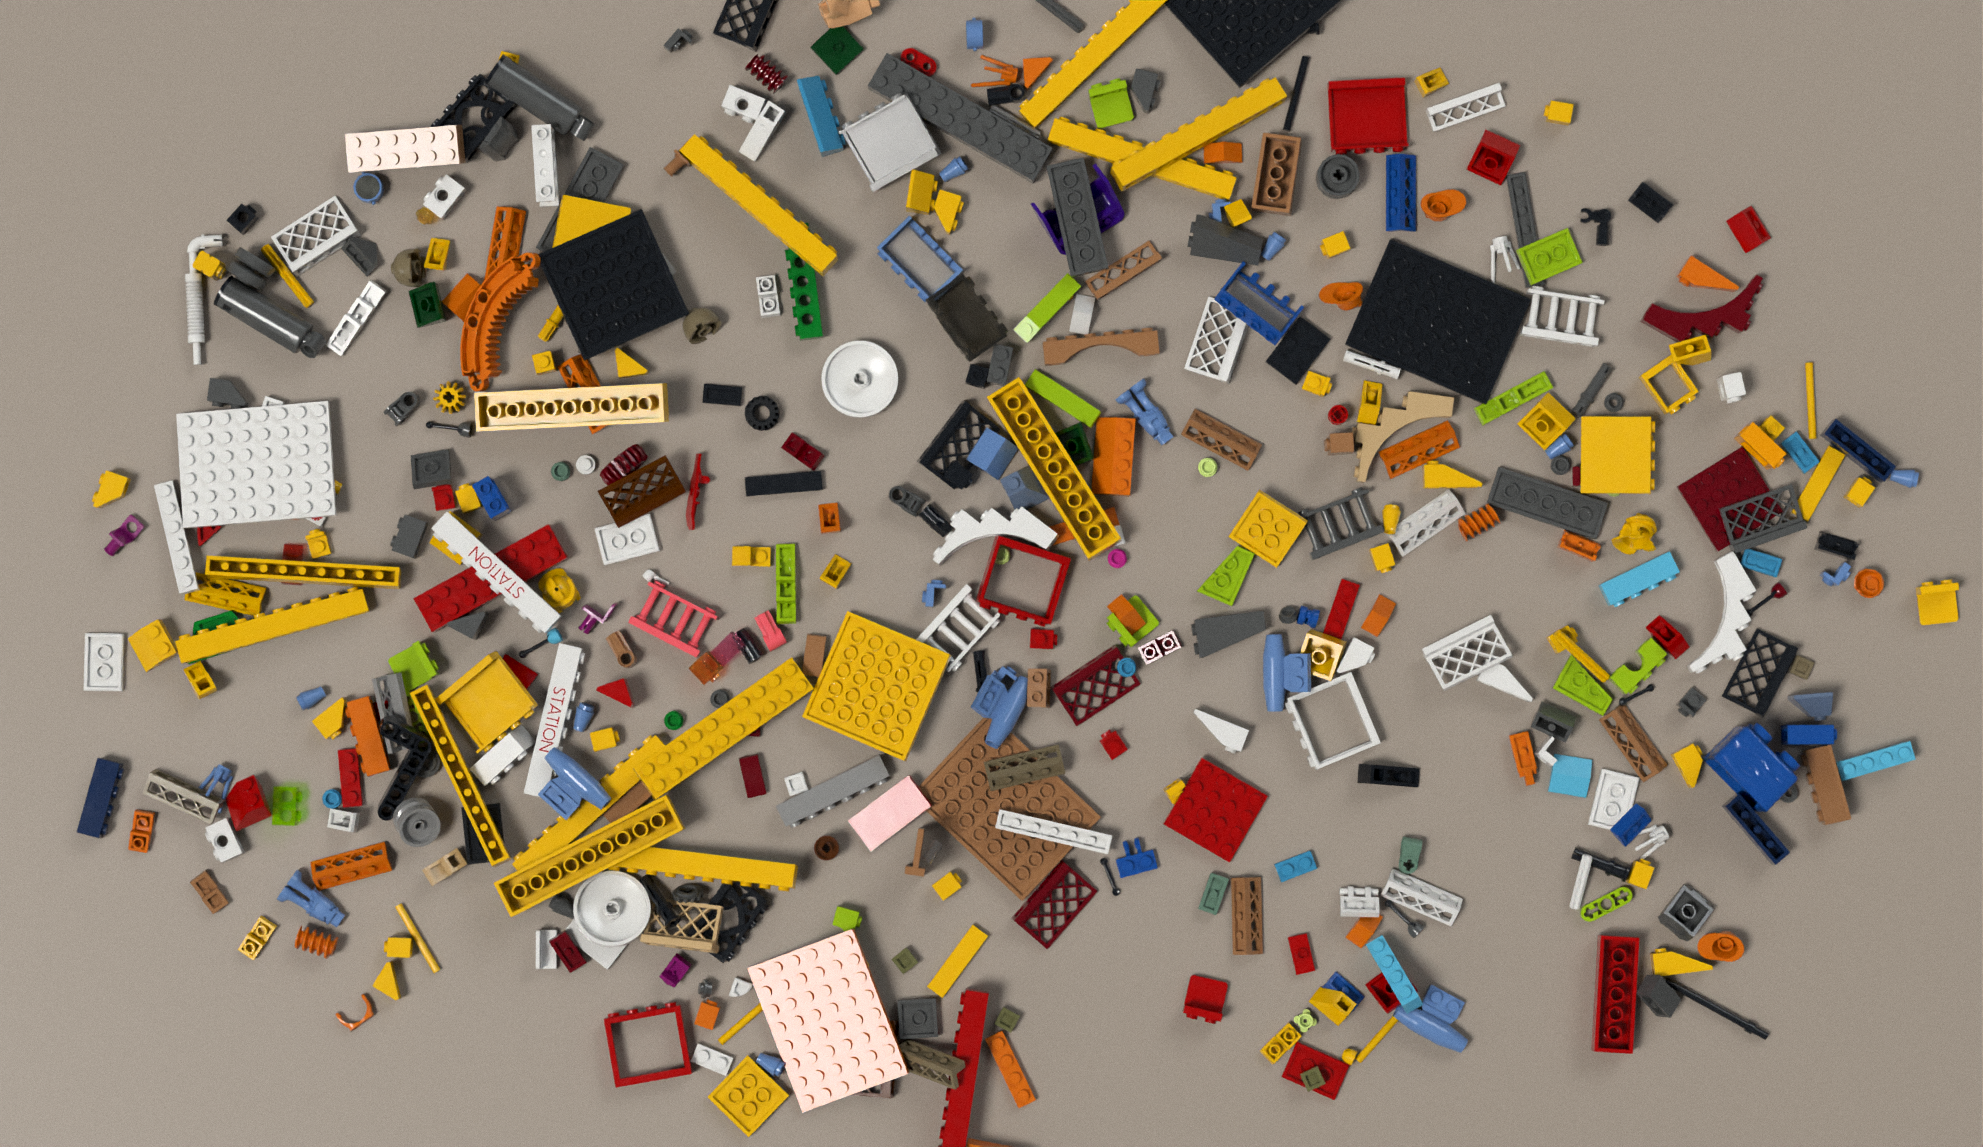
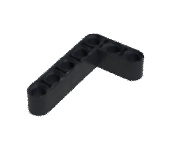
M391 716L382 718L380 722L381 735L409 750L378 804V816L385 821L393 818L394 811L404 800L432 748V741L428 734ZM386 724H392L394 728L391 730H386L383 726ZM407 732L411 737L404 739L400 735ZM425 741L428 745L422 748L418 746V743ZM415 757L419 761L416 764H412L409 762V759ZM408 774L410 778L402 780L400 775ZM398 790L401 794L399 796H392L391 792ZM387 806L390 807L392 810L388 813H385L381 809Z

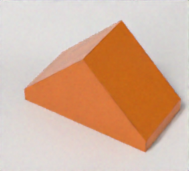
M1052 58L1023 59L1024 88L1027 91L1053 63Z
M1223 141L1210 143L1203 147L1204 164L1242 163L1241 143Z
M838 503L818 505L821 534L841 532Z
M1122 594L1107 606L1131 635L1146 624L1136 609Z
M1379 594L1361 628L1378 637L1389 620L1396 603Z
M1379 914V917H1359L1345 938L1362 948L1374 934L1383 916Z

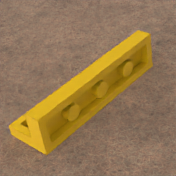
M195 572L197 579L202 580L203 583L198 585V591L185 594V601L254 616L261 613L266 588L229 579L208 578L205 574ZM220 584L222 587L216 589L213 588L211 585ZM238 588L241 591L238 593L231 592L230 589ZM256 592L260 593V595L256 598L250 596L249 593Z

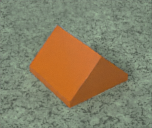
M467 273L442 302L464 321L469 305L481 285Z

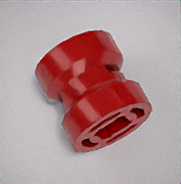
M1335 405L1328 412V420L1333 425H1341L1347 420L1348 411L1342 405Z

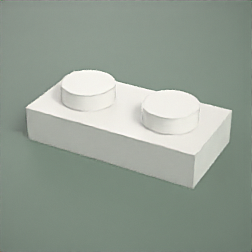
M699 1043L691 1059V1062L725 1076L733 1061V1057Z

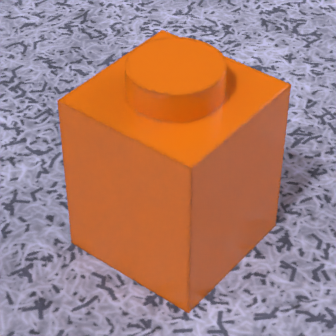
M709 999L706 1002L702 1001L694 1024L713 1030L721 1007L717 1006V1002Z

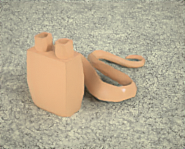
M822 0L818 3L822 18L828 28L850 25L871 15V9L880 6L879 0Z

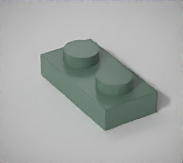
M1210 873L1198 909L1217 915L1229 879Z

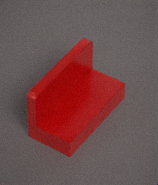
M1752 206L1726 221L1745 253L1771 239Z

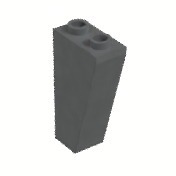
M1199 214L1196 215V221L1191 222L1190 233H1193V236H1189L1187 247H1191L1190 255L1237 263L1244 261L1246 264L1258 266L1262 246L1261 238Z
M1264 611L1194 620V624H1191L1192 636L1196 635L1197 643H1194L1195 655L1199 654V658H1204L1266 630Z

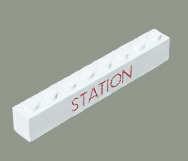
M446 512L431 528L434 531L432 534L440 542L444 540L448 543L447 548L454 555L457 553L463 557L461 561L468 568L473 566L477 570L475 574L482 581L487 579L491 583L489 587L496 594L501 592L505 596L503 600L511 607L515 605L519 609L518 614L525 620L529 618L534 623L532 627L539 633L543 631L547 634L562 616L449 512Z
M559 643L526 780L525 794L540 797L538 793L552 780L553 776H557L544 758L554 747L563 751V747L560 745L562 739H565L568 728H565L566 720H570L572 709H569L571 701L574 702L577 691L574 690L575 683H579L581 672L578 669L585 659V653H583L582 648Z

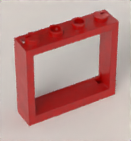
M995 536L975 602L980 603L979 607L988 610L991 607L997 608L998 613L1009 615V612L1016 614V618L1027 621V618L1035 620L1034 624L1045 627V624L1051 625L1071 558L1002 536ZM1000 545L1060 564L1044 617L984 598Z
M676 1002L666 1003L664 1008L657 1009V1005L645 1007L646 1011L638 1012V1009L627 1010L625 1015L619 1016V1012L608 1014V1018H604L616 1088L693 1073L681 1005H676ZM675 1012L685 1067L621 1078L611 1024Z

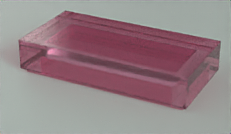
M732 631L706 657L718 670H721L745 644Z

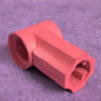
M769 610L754 618L770 652L787 643Z

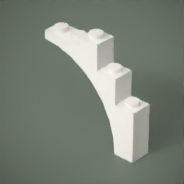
M1022 506L1020 509L1016 508L1013 511L1010 521L993 508L989 511L986 510L980 517L982 520L980 523L961 509L960 512L956 511L950 519L952 521L950 525L956 530L954 532L950 531L945 538L946 543L943 547L939 546L935 550L933 560L941 566L953 553L963 546L992 536L1022 538L1048 551L1059 535Z
M1733 551L1714 561L1723 586L1724 608L1722 620L1708 648L1697 659L1687 665L1690 673L1694 671L1697 674L1707 668L1706 664L1710 662L1715 664L1722 660V655L1727 660L1733 659V661H1736L1743 657L1742 652L1747 650L1735 630L1741 631L1749 626L1747 623L1751 621V618L1740 600L1742 599L1745 602L1752 598V593L1756 589Z

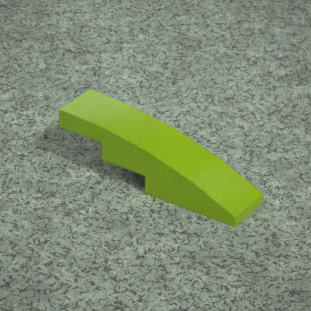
M1036 369L1025 383L1027 388L1092 428L1102 413Z
M1545 371L1487 401L1486 405H1479L1474 408V411L1483 426L1547 392L1553 386Z
M776 544L777 624H796L795 544Z

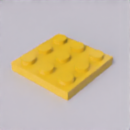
M1259 489L1230 533L1229 538L1277 568L1308 520Z
M747 1055L712 1091L708 1098L740 1130L750 1137L789 1094Z

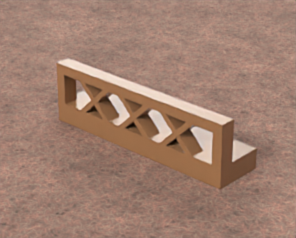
M1147 241L1108 266L1109 269L1100 271L1087 279L1085 283L1098 301L1161 261L1162 257L1155 250L1151 242ZM1148 246L1153 255L1147 259L1140 258L1141 250ZM1129 258L1137 260L1135 267L1131 269L1124 268L1125 260ZM1111 269L1121 270L1120 276L1114 280L1108 278V273ZM1095 279L1105 280L1104 286L1095 291L1091 282Z
M1194 409L1181 433L1182 436L1247 471L1250 469L1262 444L1197 409ZM1189 426L1197 429L1199 434L1194 435L1188 432ZM1210 436L1214 438L1216 443L1211 444L1207 442L1205 437ZM1227 445L1231 447L1233 452L1227 453L1223 450L1222 446ZM1244 454L1251 459L1246 463L1240 459L1239 455Z
M1618 705L1599 719L1643 782L1655 776L1667 766V763L1626 706ZM1612 716L1616 721V727L1611 726L1606 719ZM1620 733L1625 734L1628 738L1627 743L1621 741L1619 738ZM1631 749L1636 750L1638 752V758H1635L1631 755ZM1642 765L1648 766L1651 773L1646 775L1642 770Z
M640 780L605 811L603 816L612 823L637 810L651 797V794Z
M1261 877L1231 878L1233 955L1263 954ZM1250 881H1254L1253 892L1250 890ZM1252 901L1255 903L1254 911L1251 910ZM1253 920L1255 922L1254 931L1251 928V923ZM1253 940L1256 942V950H1252Z

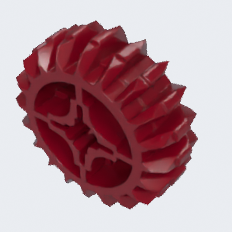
M638 444L628 447L600 472L602 481L606 485H610L639 469L648 458L645 450Z

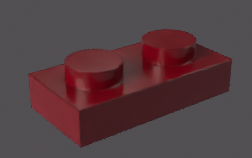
M566 930L549 940V943L570 973L586 963V959Z

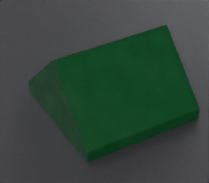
M435 281L409 291L417 328L446 322L438 284Z
M1081 422L1055 433L1075 466L1094 460Z

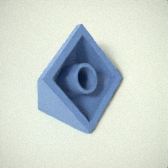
M986 427L966 460L999 480L1018 448L1006 438Z

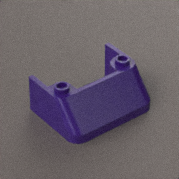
M1095 163L1092 166L1098 178L1090 183L1100 232L1103 233L1124 218V210L1110 182ZM1033 202L1031 206L1057 250L1061 254L1066 255L1057 212L1049 209L1041 213Z

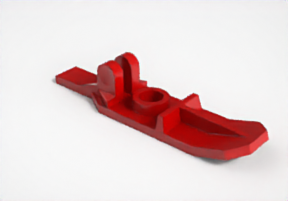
M696 454L694 471L690 482L686 508V521L689 530H695L694 519L697 504H700V502L696 501L700 493L698 483L708 484L710 482V478L703 476L701 473L700 461L702 454Z

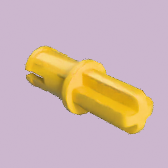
M559 305L556 306L549 319L546 318L547 322L538 334V337L544 342H547L555 329L559 328L558 325L564 317Z

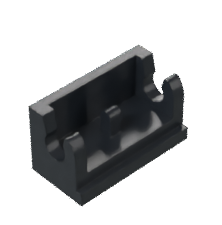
M1644 182L1640 183L1627 200L1657 223L1663 219L1673 206L1671 202Z
M1820 531L1814 550L1852 561L1855 560V551L1859 544L1855 541Z

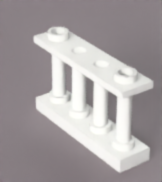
M551 124L531 125L536 202H540V207H556L559 205L555 130H551Z
M1532 286V289L1526 291V294L1533 296L1529 322L1526 324V327L1523 326L1521 328L1520 336L1590 347L1598 346L1599 338L1594 337L1593 328L1597 305L1602 306L1605 301L1600 300V296L1589 295L1587 298L1543 291V287ZM1540 296L1551 298L1548 325L1545 327V330L1538 329V325H1536ZM1559 299L1570 301L1567 327L1564 333L1557 332V328H1555ZM1578 302L1589 304L1586 330L1583 335H1576V331H1574Z
M967 584L916 639L946 652L933 640L934 637L931 636L937 630L944 633L962 650L956 659L951 656L948 663L950 666L946 669L948 672L951 670L955 672L962 664L960 660L990 627L994 629L1001 621L998 619L1001 616L999 613L993 617L985 608L979 607L980 604L971 597L972 594L970 592L972 589ZM962 601L964 603L967 602L989 622L981 631L959 612L957 606ZM948 616L956 618L975 636L969 645L946 626L947 623L944 620Z

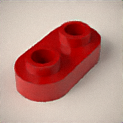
M907 48L902 52V62L928 77L935 74L936 63L933 59L913 48ZM909 54L914 56V59L911 61L906 58ZM924 64H929L931 66L930 69L925 70L923 68Z

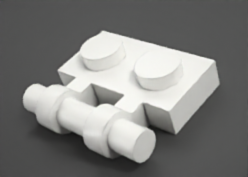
M1353 886L1339 889V895H1346L1340 896V916L1379 917V897H1371L1378 896V889H1371V887L1354 888Z

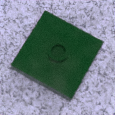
M843 26L830 28L810 47L835 75H838L864 50Z

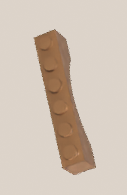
M1153 328L1141 329L1142 332L1134 333V330H1123V334L1116 335L1114 331L1104 332L1103 336H1096V333L1084 334V338H1077V335L1065 336V340H1058V337L1046 338V341L1043 342L1045 366L1063 365L1078 352L1100 345L1122 347L1139 357L1159 355L1157 330L1153 331Z

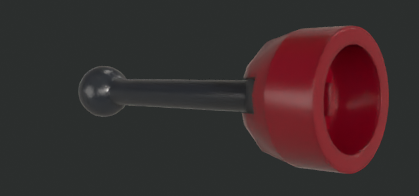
M1777 582L1771 588V595L1752 609H1747L1746 612L1750 617L1755 610L1770 599H1780L1788 593Z

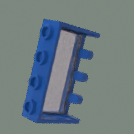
M1243 261L1214 300L1249 325L1251 329L1262 335L1267 341L1276 345L1304 307L1301 305L1294 312L1287 306L1290 302L1288 296H1284L1280 301L1272 295V292L1275 290L1272 284H1269L1264 289L1256 283L1260 278L1258 273H1253L1250 278L1242 273L1241 270L1246 264Z

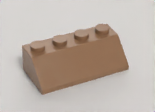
M1831 744L1802 750L1801 762L1807 768L1806 780L1808 785L1812 786L1811 798L1813 803L1817 804L1818 811H1816L1818 821L1822 822V825L1850 820L1851 815Z

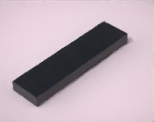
M821 471L745 477L746 497L823 490Z

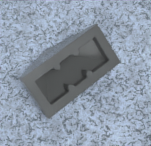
M351 237L342 247L344 253L367 277L378 265L376 243Z

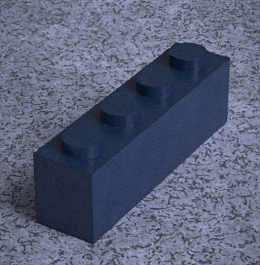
M1837 419L1832 420L1820 435L1880 483L1885 482L1896 468L1893 463Z
M97 758L77 833L96 838H103V835L107 834L109 824H106L108 816L111 817L114 810L112 805L113 798H117L119 792L117 784L124 774L122 763Z
M1735 794L1722 805L1724 810L1772 865L1778 864L1790 853L1740 794Z

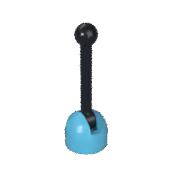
M556 627L551 629L547 633V639L526 651H520L519 657L525 658L526 654L548 642L557 644L563 641L560 632Z

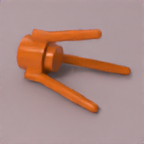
M981 55V59L1002 67V69L985 66L984 69L1001 73L1000 79H1004V81L973 83L971 87L1010 86V82L1016 83L1018 68Z

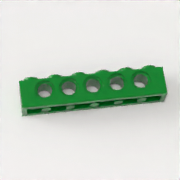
M788 247L785 250L786 261H790L791 268L787 270L789 280H793L790 294L791 299L795 298L796 306H792L793 317H797L798 325H795L796 337L800 336V341L823 338L815 270L807 263L802 268L796 267L795 261L800 257ZM801 277L808 279V284L804 287H800L797 284L798 279ZM808 296L810 303L807 306L801 305V297ZM805 315H810L813 321L811 324L805 325L802 323V318Z

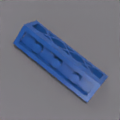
M1386 155V231L1416 232L1415 155ZM1405 159L1409 160L1408 169L1405 166ZM1406 179H1408V181H1409V187H1408V189H1407V187H1406V185H1405V180H1406ZM1406 198L1409 200L1408 208L1405 205ZM1406 217L1409 219V227H1405Z

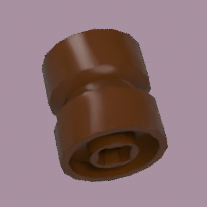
M822 836L814 844V851L819 859L828 861L834 859L839 853V843L832 836Z

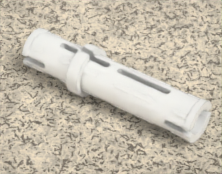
M1346 350L1343 359L1344 362L1377 372V375L1383 374L1395 378L1396 380L1401 371V368L1386 364L1383 360L1380 362Z

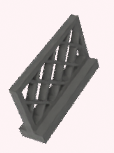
M1792 484L1719 508L1730 542L1729 547L1734 553L1807 528ZM1789 490L1790 493L1787 503L1779 500L1782 491ZM1765 497L1774 499L1770 509L1761 506ZM1777 501L1786 505L1781 515L1773 512ZM1748 503L1756 505L1751 516L1742 512ZM1759 507L1768 511L1763 522L1754 518ZM1789 507L1795 510L1797 518L1789 520L1784 517ZM1733 509L1738 512L1733 522L1727 519L1725 511ZM1771 513L1780 517L1774 526L1766 524ZM1741 514L1750 518L1745 528L1736 524ZM1753 520L1761 523L1757 532L1748 530ZM1735 526L1744 530L1741 537L1734 539L1732 535Z

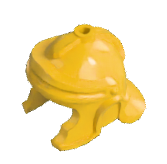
M1637 513L1635 516L1627 518L1619 532V536L1611 539L1616 549L1628 555L1642 549L1647 552L1654 551L1656 547L1651 538L1657 532L1656 523L1647 515Z
M561 568L547 572L538 583L539 589L543 592V599L558 613L570 607L576 599L577 601L581 599L573 579L568 577L567 573Z

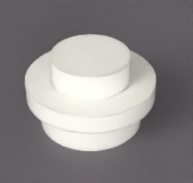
M583 455L578 458L576 468L582 474H590L595 469V461L591 456Z

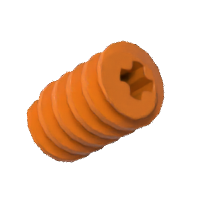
M1489 504L1485 505V510L1480 507L1478 508V513L1475 511L1471 512L1472 518L1467 514L1465 515V521L1461 518L1458 519V528L1466 542L1468 541L1467 535L1475 538V531L1479 535L1482 534L1481 528L1488 531V524L1494 528L1495 520L1501 524L1495 510Z
M301 925L295 939V948L298 949L302 945V951H306L309 948L311 954L317 950V956H321L324 952V958L328 959L335 951L338 937L331 941V934L325 939L324 932L317 936L316 929L309 933V927L302 931Z

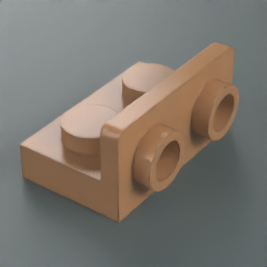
M1028 669L1027 706L1050 708L1051 670Z

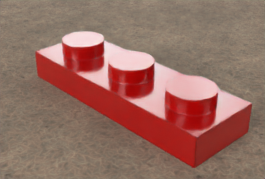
M1341 579L1323 631L1324 634L1342 639L1360 586L1359 584Z
M356 749L338 750L343 808L363 806Z

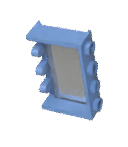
M910 215L877 247L879 250L877 254L885 262L889 260L893 264L891 268L898 276L902 273L906 277L904 282L911 289L915 287L919 291L917 295L925 303L927 301L932 303L964 272Z

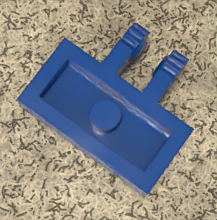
M1138 838L1134 839V845L1138 854L1130 855L1129 844L1127 841H1124L1123 847L1126 857L1115 859L1120 878L1158 868L1153 850L1142 852Z

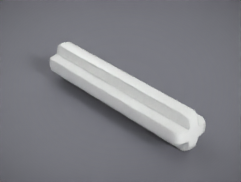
M1588 854L1582 855L1570 901V908L1575 910L1580 909L1592 863V856Z

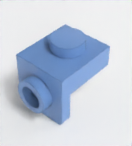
M1226 199L1215 200V203L1211 205L1212 212L1209 213V218L1222 223L1220 209L1231 202H1227Z
M1846 562L1841 563L1833 576L1825 571L1821 572L1822 581L1830 587L1832 585L1838 586L1841 581H1846L1849 577L1851 566Z
M931 580V583H927V591H923L922 602L926 603L925 607H933L935 588L946 589L943 581Z
M1002 666L998 672L994 670L991 674L999 681L1005 675H1008L1014 681L1017 680L1015 676L1017 672L1009 666L1007 668Z

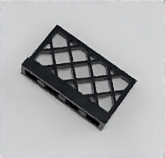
M727 0L713 34L756 52L778 0H763L760 5L755 7L752 0H749L752 8L743 12L739 3L745 0H735L734 2ZM737 5L739 14L729 17V7ZM754 12V21L747 24L743 15ZM741 17L744 26L734 29L731 21ZM729 22L732 31L725 34L719 32L721 26ZM744 29L748 33L745 42L739 40L736 34Z
M962 401L917 462L955 490L956 486L938 473L944 472L946 469L945 458L955 456V460L959 463L958 456L969 455L971 452L969 441L978 440L981 437V425H990L996 433L1001 428L978 412L969 403ZM971 411L977 415L978 424L967 425L966 417ZM978 426L980 437L969 438L968 427ZM959 428H965L966 439L956 440L955 431ZM967 441L968 452L957 454L956 443ZM953 443L955 454L944 455L943 447L946 444ZM942 458V470H935L930 466L934 459ZM969 462L967 466L963 467L969 471L973 464Z
M1756 629L1722 697L1764 718L1799 648ZM1758 634L1766 637L1768 645L1757 648L1755 640ZM1780 644L1786 647L1782 655L1775 657L1771 646ZM1769 647L1772 658L1761 661L1758 651ZM1756 652L1759 662L1748 665L1747 655ZM1773 660L1776 668L1773 672L1766 674L1762 663ZM1760 664L1764 675L1753 678L1750 667ZM1748 669L1751 679L1740 682L1737 675L1738 672ZM1772 675L1768 682L1767 676ZM1765 677L1767 683L1765 689L1757 691L1754 680ZM1752 681L1755 692L1744 695L1741 684ZM1739 686L1742 696L1733 698L1727 694L1730 688ZM1756 694L1758 699L1756 707L1753 708L1747 705L1745 697Z

